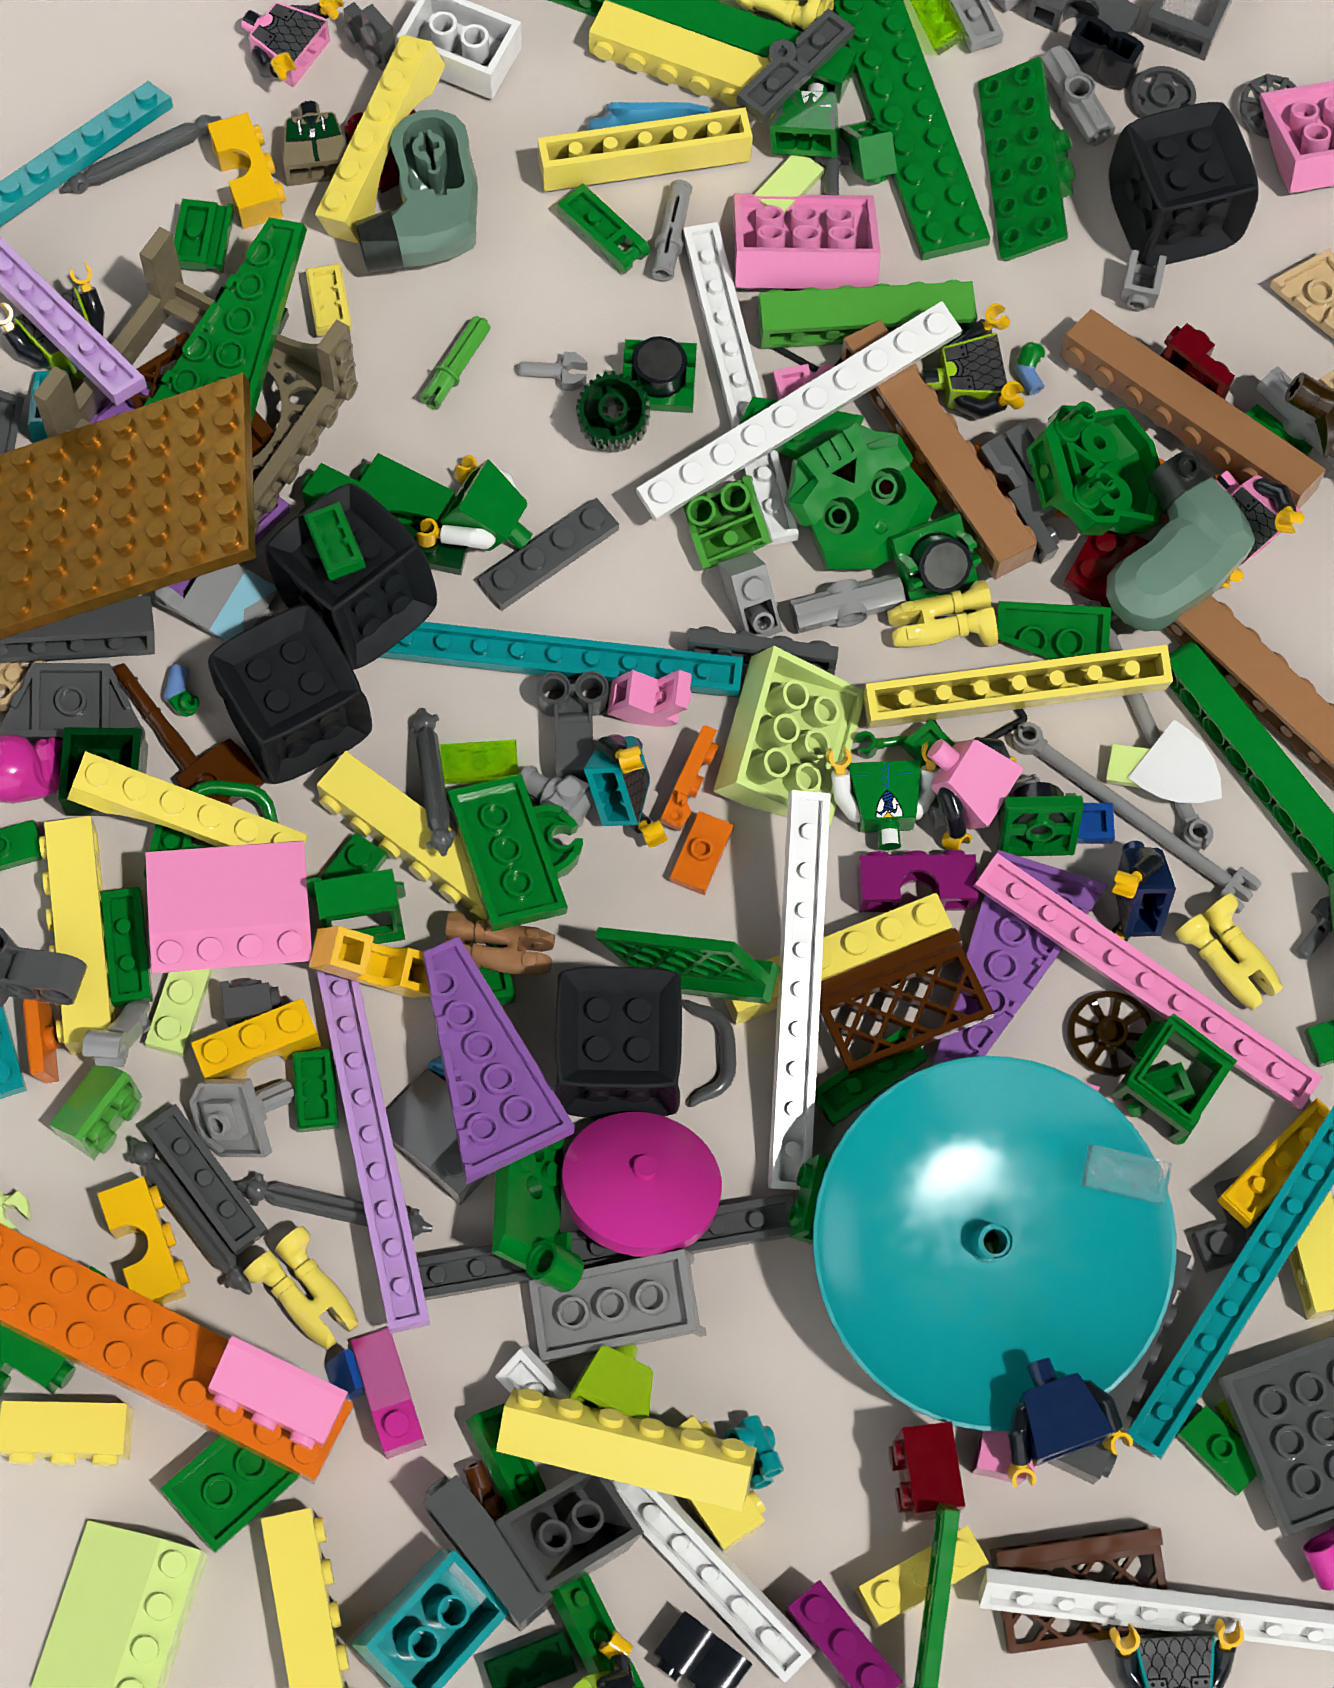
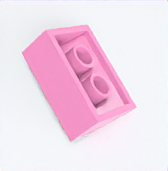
M231 1336L208 1387L209 1393L215 1395L212 1402L234 1413L240 1407L253 1414L251 1421L270 1431H274L277 1425L291 1432L289 1440L309 1450H312L314 1444L323 1448L348 1395L347 1391L234 1336Z

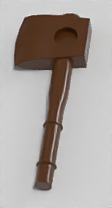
M125 663L115 667L113 671L123 685L122 688L126 689L145 715V719L149 720L167 750L183 770L176 777L180 787L190 790L196 784L208 780L244 782L257 787L264 784L250 758L230 738L221 742L198 759L178 731L164 717L161 708L156 706L139 683L138 677L134 676ZM219 795L206 796L230 806L243 799Z

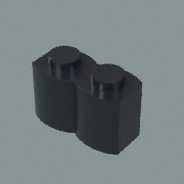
M1083 16L1071 35L1068 49L1081 71L1097 74L1108 85L1126 89L1138 70L1145 46L1136 37L1125 32L1114 31L1107 23L1098 18Z
M686 1611L683 1612L654 1651V1656L660 1660L656 1667L674 1682L679 1677H682L693 1688H737L752 1667V1663Z

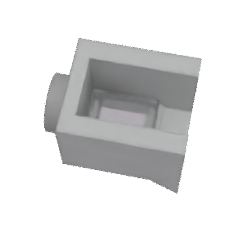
M1132 249L1126 264L1119 301L1127 302V306L1134 310H1146L1148 307L1154 308L1160 294L1167 256L1160 255L1156 267L1137 264L1139 251Z

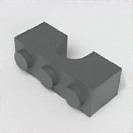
M1030 0L1026 20L1057 33L1065 20L1091 16L1104 21L1114 31L1132 35L1136 28L1141 7L1132 4L1128 0Z

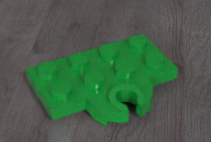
M522 774L448 790L447 800L491 932L566 914L568 906L558 879L568 875L578 864L583 847V838H575L571 844L566 846L558 845L553 841L552 837L556 834L570 836L576 833L578 829L577 822L562 811L563 807L551 804L533 807Z

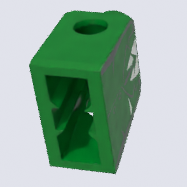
M820 83L810 84L807 87V91L797 90L777 109L770 122L772 154L838 157L837 95L834 92H827L826 87Z

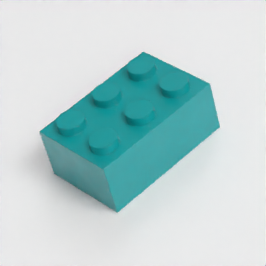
M454 1549L438 1550L351 1645L391 1688H443L506 1618L509 1611L493 1590Z

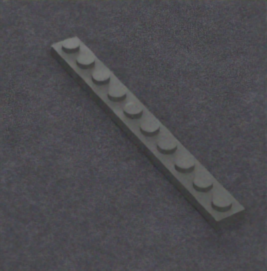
M793 1193L718 1206L716 1216L708 1230L696 1242L686 1247L685 1250L696 1254L788 1238L792 1225L788 1224V1215L794 1203ZM582 1230L569 1232L572 1234V1252L582 1258L584 1269L642 1258L610 1250L592 1240ZM492 1245L417 1258L425 1301L529 1283V1280H533L525 1269L493 1254Z

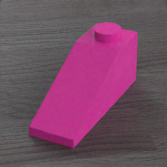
M389 1328L351 1340L369 1406L386 1458L389 1459L427 1446L393 1336L389 1333Z

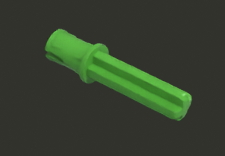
M473 317L443 363L435 366V375L419 396L420 400L426 404L428 399L435 394L428 407L439 409L451 388L458 386L460 383L459 376L491 329L485 318Z

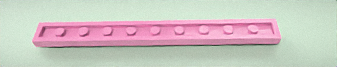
M995 854L973 886L1166 1019L1173 1013L1235 1058L1237 1062L1233 1065L1296 1110L1299 1111L1304 1107L1323 1077L1000 854Z

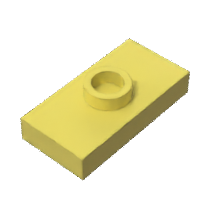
M341 263L305 269L317 337L325 336L336 319L348 325L351 332L352 325Z

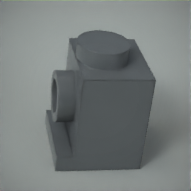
M252 979L242 981L238 984L239 987L232 988L229 981L220 982L224 1017L228 1028L282 1006L279 987H270L269 982L262 983L261 980Z

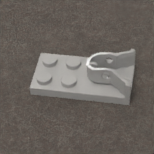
M682 1249L587 1268L583 1270L582 1278L577 1286L564 1293L535 1279L529 1280L540 1360L546 1363L596 1353L603 1345L618 1349L689 1334H695L699 1337L706 1336V1328L700 1326L690 1266L695 1261L694 1254Z

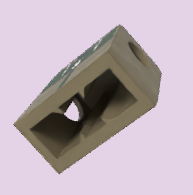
M305 101L298 107L299 116L288 117L285 120L283 166L287 186L331 181L347 149V144L335 113H320L317 102Z

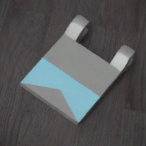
M236 564L198 576L185 598L167 586L156 591L154 601L226 642L258 624L277 593V589L273 584L240 564Z

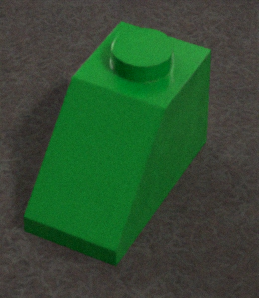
M873 119L840 126L842 138L850 148V161L854 173L858 177L866 180L867 183H879L886 181L887 175L898 173L891 130Z

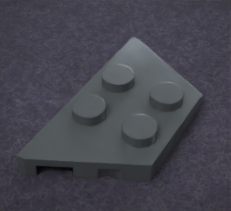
M32 663L24 677V683L20 690L16 692L10 703V709L0 725V736L15 734L26 737L28 740L48 739L49 737L63 740L64 727L141 728L146 739L145 730L137 719L131 703L122 690L110 663Z

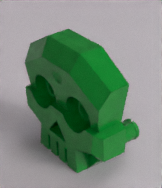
M1085 401L1080 402L1076 406H1060L1048 418L1044 431L1026 449L1029 464L1033 466L1031 468L1033 478H1036V490L1040 492L1038 497L1042 510L1058 509L1075 523L1081 535L1102 536L1109 530L1122 534L1145 533L1158 524L1162 510L1146 481L1151 473L1161 464L1154 441L1125 407L1095 412V408Z
M854 423L792 462L791 478L784 502L798 526L808 527L825 570L875 569L894 557L888 537L928 522L938 501L910 467L913 456L899 434L875 431ZM851 462L850 481L832 474ZM882 481H888L891 484V491L887 495L881 493L879 489ZM835 510H841L844 513V521L840 524L835 523L832 519V514Z

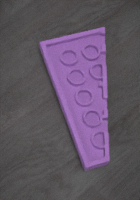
M1001 850L997 851L1002 857L1087 915L1109 885ZM985 894L966 956L994 1011V1017L941 1038L933 1065L961 1058L986 1056L1063 950L1062 947ZM962 969L957 984H959L963 975ZM966 980L964 986L971 988L968 981ZM960 994L954 1010L970 1015L982 1009L977 999ZM951 1018L949 1023L956 1021L957 1019Z
M458 936L424 951L423 962L464 1178L467 1185L574 1134L575 1126L460 937Z

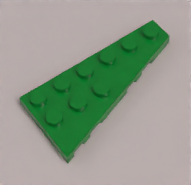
M268 218L246 251V259L236 274L230 275L224 284L226 289L216 303L212 302L182 347V355L172 370L168 369L160 380L162 385L153 398H148L144 406L244 373L250 382L252 424L307 232V228L303 223Z

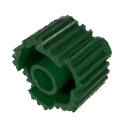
M612 371L611 375H608L607 372H604L603 376L597 374L594 381H589L590 386H584V392H580V399H577L576 411L580 431L584 433V438L589 439L590 444L599 450L604 449L607 452L608 448H611L612 452H615L616 448H618L621 452L623 447L630 449L631 443L636 445L637 442L642 440L647 432V426H649L650 406L647 393L643 391L642 386L637 387L636 380L631 382L630 376L623 378L622 373L616 375L615 371ZM615 406L617 411H623L617 418L604 415V413H608V407Z

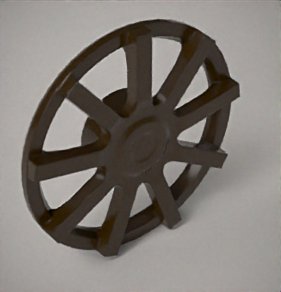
M1115 991L1097 992L1085 997L1073 1009L1067 1024V1043L1074 1056L1088 1071L1091 1070L1101 1075L1119 1077L1125 1075L1132 1064L1119 1068L1117 1049H1121L1129 1058L1135 1061L1137 1056L1126 1044V1040L1138 1041L1143 1034L1128 1032L1127 1027L1142 1016L1147 1026L1152 1020L1146 1009L1134 998ZM1115 998L1111 1016L1105 1017L1097 999ZM1122 1000L1130 1003L1138 1010L1124 1021L1118 1017ZM1090 1003L1099 1020L1098 1023L1078 1015L1087 1004ZM1075 1023L1093 1030L1094 1033L1075 1039ZM1097 1042L1098 1047L1089 1059L1078 1047ZM1105 1049L1109 1051L1111 1068L1095 1064Z

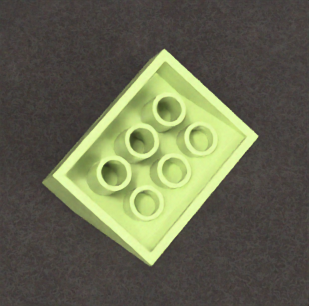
M776 646L751 656L713 791L746 807L787 817L789 791L831 793L829 827H831L837 805L834 800L831 772L834 771V767L827 762L825 755L830 748L833 751L834 762H839L844 757L843 746L851 752L864 704L863 689Z
M88 1520L31 1688H165L208 1555L202 1550Z

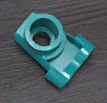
M754 1415L742 1419L735 1428L727 1430L725 1439H738L745 1442L748 1446L757 1448L750 1481L752 1489L758 1490L772 1484L774 1481L773 1477L784 1471L778 1452L774 1451L775 1437L772 1429L769 1426H763L759 1416Z

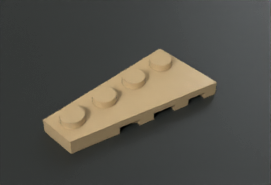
M1329 248L1274 278L1269 287L1334 339V253Z

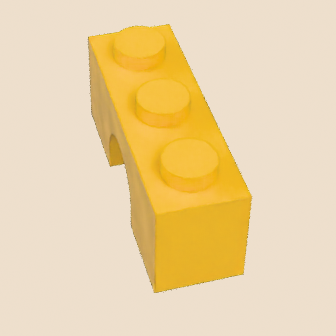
M248 112L207 124L211 143L221 171L225 172L232 169L248 171L244 176L228 181L232 200L242 228L246 229L266 223L269 217L283 218L281 203L286 202V196L281 182L273 181L271 174L276 173L270 153L263 154L261 146L265 145V141L259 124L252 125Z
M342 926L317 929L309 963L310 968L409 998L430 996L423 962L424 952L409 947L392 948L372 943L373 936Z
M301 998L191 1042V1045L205 1079H238L248 1076L246 1073L247 1069L261 1060L274 1056H282L284 1060L293 1058V1052L310 1051L320 1047L321 1043L304 999Z
M143 1176L97 1193L109 1231L116 1239L132 1233L142 1234L148 1239V1249L145 1256L136 1264L122 1269L128 1288L161 1306L186 1297L184 1285L190 1283L189 1275L183 1260L175 1261L171 1247L177 1245V1240L170 1222L162 1223L158 1210L165 1208L157 1185L150 1187Z

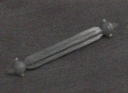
M200 115L195 123H183L90 165L84 173L79 172L68 179L61 189L63 192L83 193L88 189L89 185H101L193 143L199 135L209 136L207 124L222 120L221 116Z
M421 708L410 730L413 734L418 732L416 745L428 828L432 831L430 841L426 845L429 850L434 848L444 857L447 855L448 849L453 844V838L457 834L455 830H448L451 821L438 735L434 731L439 717L437 714L431 715L425 708Z
M132 1137L129 1140L132 1147L131 1156L128 1158L129 1162L144 1166L147 1179L153 1186L157 1185L163 1200L215 1268L226 1273V1280L223 1282L224 1286L241 1290L245 1294L250 1295L253 1292L250 1281L243 1273L246 1268L237 1264L236 1255L166 1163L155 1158L158 1151L157 1147L154 1144L141 1142L137 1138Z
M256 1173L255 1178L249 1181L238 1182L237 1188L244 1192L251 1200L250 1204L252 1206H258L259 1201L266 1199L277 1207L368 1227L364 1204L361 1200L281 1182L268 1185L263 1179L264 1175L261 1173ZM412 1208L411 1213H408L413 1241L415 1236L421 1233L432 1232L433 1226L424 1221L423 1217L419 1214L420 1210L417 1208Z

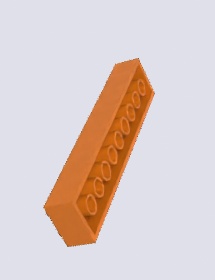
M0 1224V1325L227 1439L239 1447L269 1460V1462L300 1476V1478L312 1484L316 1482L353 1410L354 1403L346 1400L323 1448L314 1444L312 1450L289 1440L291 1432L277 1425L274 1431H270L251 1421L253 1414L240 1407L234 1413L212 1402L215 1395L209 1393L208 1387L229 1342L228 1339Z

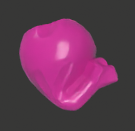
M19 735L0 736V802L14 804L45 798L56 793L59 790L60 764L58 758L62 741L49 737L48 739H39L33 745L26 737Z

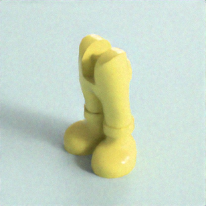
M735 0L736 3L749 12L769 14L795 29L800 27L804 31L828 8L833 11L834 0H808L805 5L800 4L797 0Z
M986 580L975 581L970 589L963 593L957 590L948 594L908 601L887 611L888 621L891 625L903 626L892 633L895 647L928 646L958 636H969V633L978 634L985 646L998 645L994 608L991 607V595ZM969 609L975 611V612L970 613V614H966V612L963 613L964 610H969ZM952 613L957 614L956 616H952V617L941 618V619H935L936 617H940V616H944V615H948V614H952Z
M1229 893L1214 903L1203 915L1200 913L1186 922L1175 932V935L1182 943L1191 944L1200 949L1201 951L1198 954L1203 961L1208 963L1232 995L1240 1003L1253 1011L1262 1004V997L1248 977L1252 976L1259 987L1269 996L1279 993L1283 990V986L1267 957L1243 934L1244 932L1239 925L1235 926L1232 917L1238 907V900L1232 893ZM1209 928H1211L1218 934V936L1220 937V941L1225 946H1227V948L1234 955L1238 963L1234 962L1233 959L1222 948L1223 946L1220 944V942L1217 939L1215 940L1213 938Z
M299 1226L278 1243L275 1252L293 1269L294 1275L299 1281H302L313 1296V1300H309L296 1286L294 1280L285 1274L280 1262L271 1251L259 1256L243 1273L252 1283H264L272 1287L271 1292L277 1300L281 1301L299 1328L311 1340L328 1350L337 1341L328 1326L319 1318L320 1315L329 1309L337 1322L347 1332H351L359 1323L351 1304L339 1287L319 1268V1265L313 1258H308L306 1248L311 1236L304 1226Z

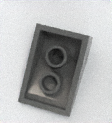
M427 1068L386 1111L392 1142L400 1152L461 1205L488 1175L466 1185L447 1083Z
M581 1472L496 1521L500 1531L542 1595L604 1566L628 1551L644 1533L609 1479Z

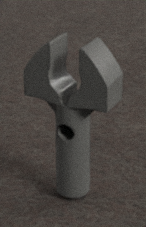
M840 137L838 139V157L814 156V162L825 167V195H839V167L849 165L850 148Z
M1330 896L1321 898L1311 910V913L1316 916L1317 923L1296 949L1297 955L1302 959H1309L1328 933L1333 931L1332 920L1328 919L1330 915L1329 908L1331 907Z

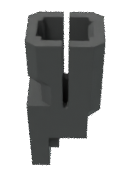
M1023 422L1007 430L1004 433L1007 438L1004 439L1002 434L986 442L980 447L977 455L985 468H989L992 471L996 481L1006 484L1010 491L1007 496L1013 501L1018 517L1024 525H1029L1036 535L1037 546L1034 554L1039 562L1043 564L1053 558L1059 549L1057 546L1059 539L1051 525H1044L1043 521L1060 511L1056 508L1042 510L1038 497L1040 492H1037L1035 486L1036 478H1033L1031 472L1033 466L1029 464L1026 449L1035 439Z

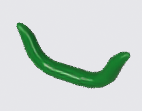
M208 780L196 784L190 789V791L204 796L219 795L252 799L260 806L265 819L279 823L273 800L263 789L253 784Z

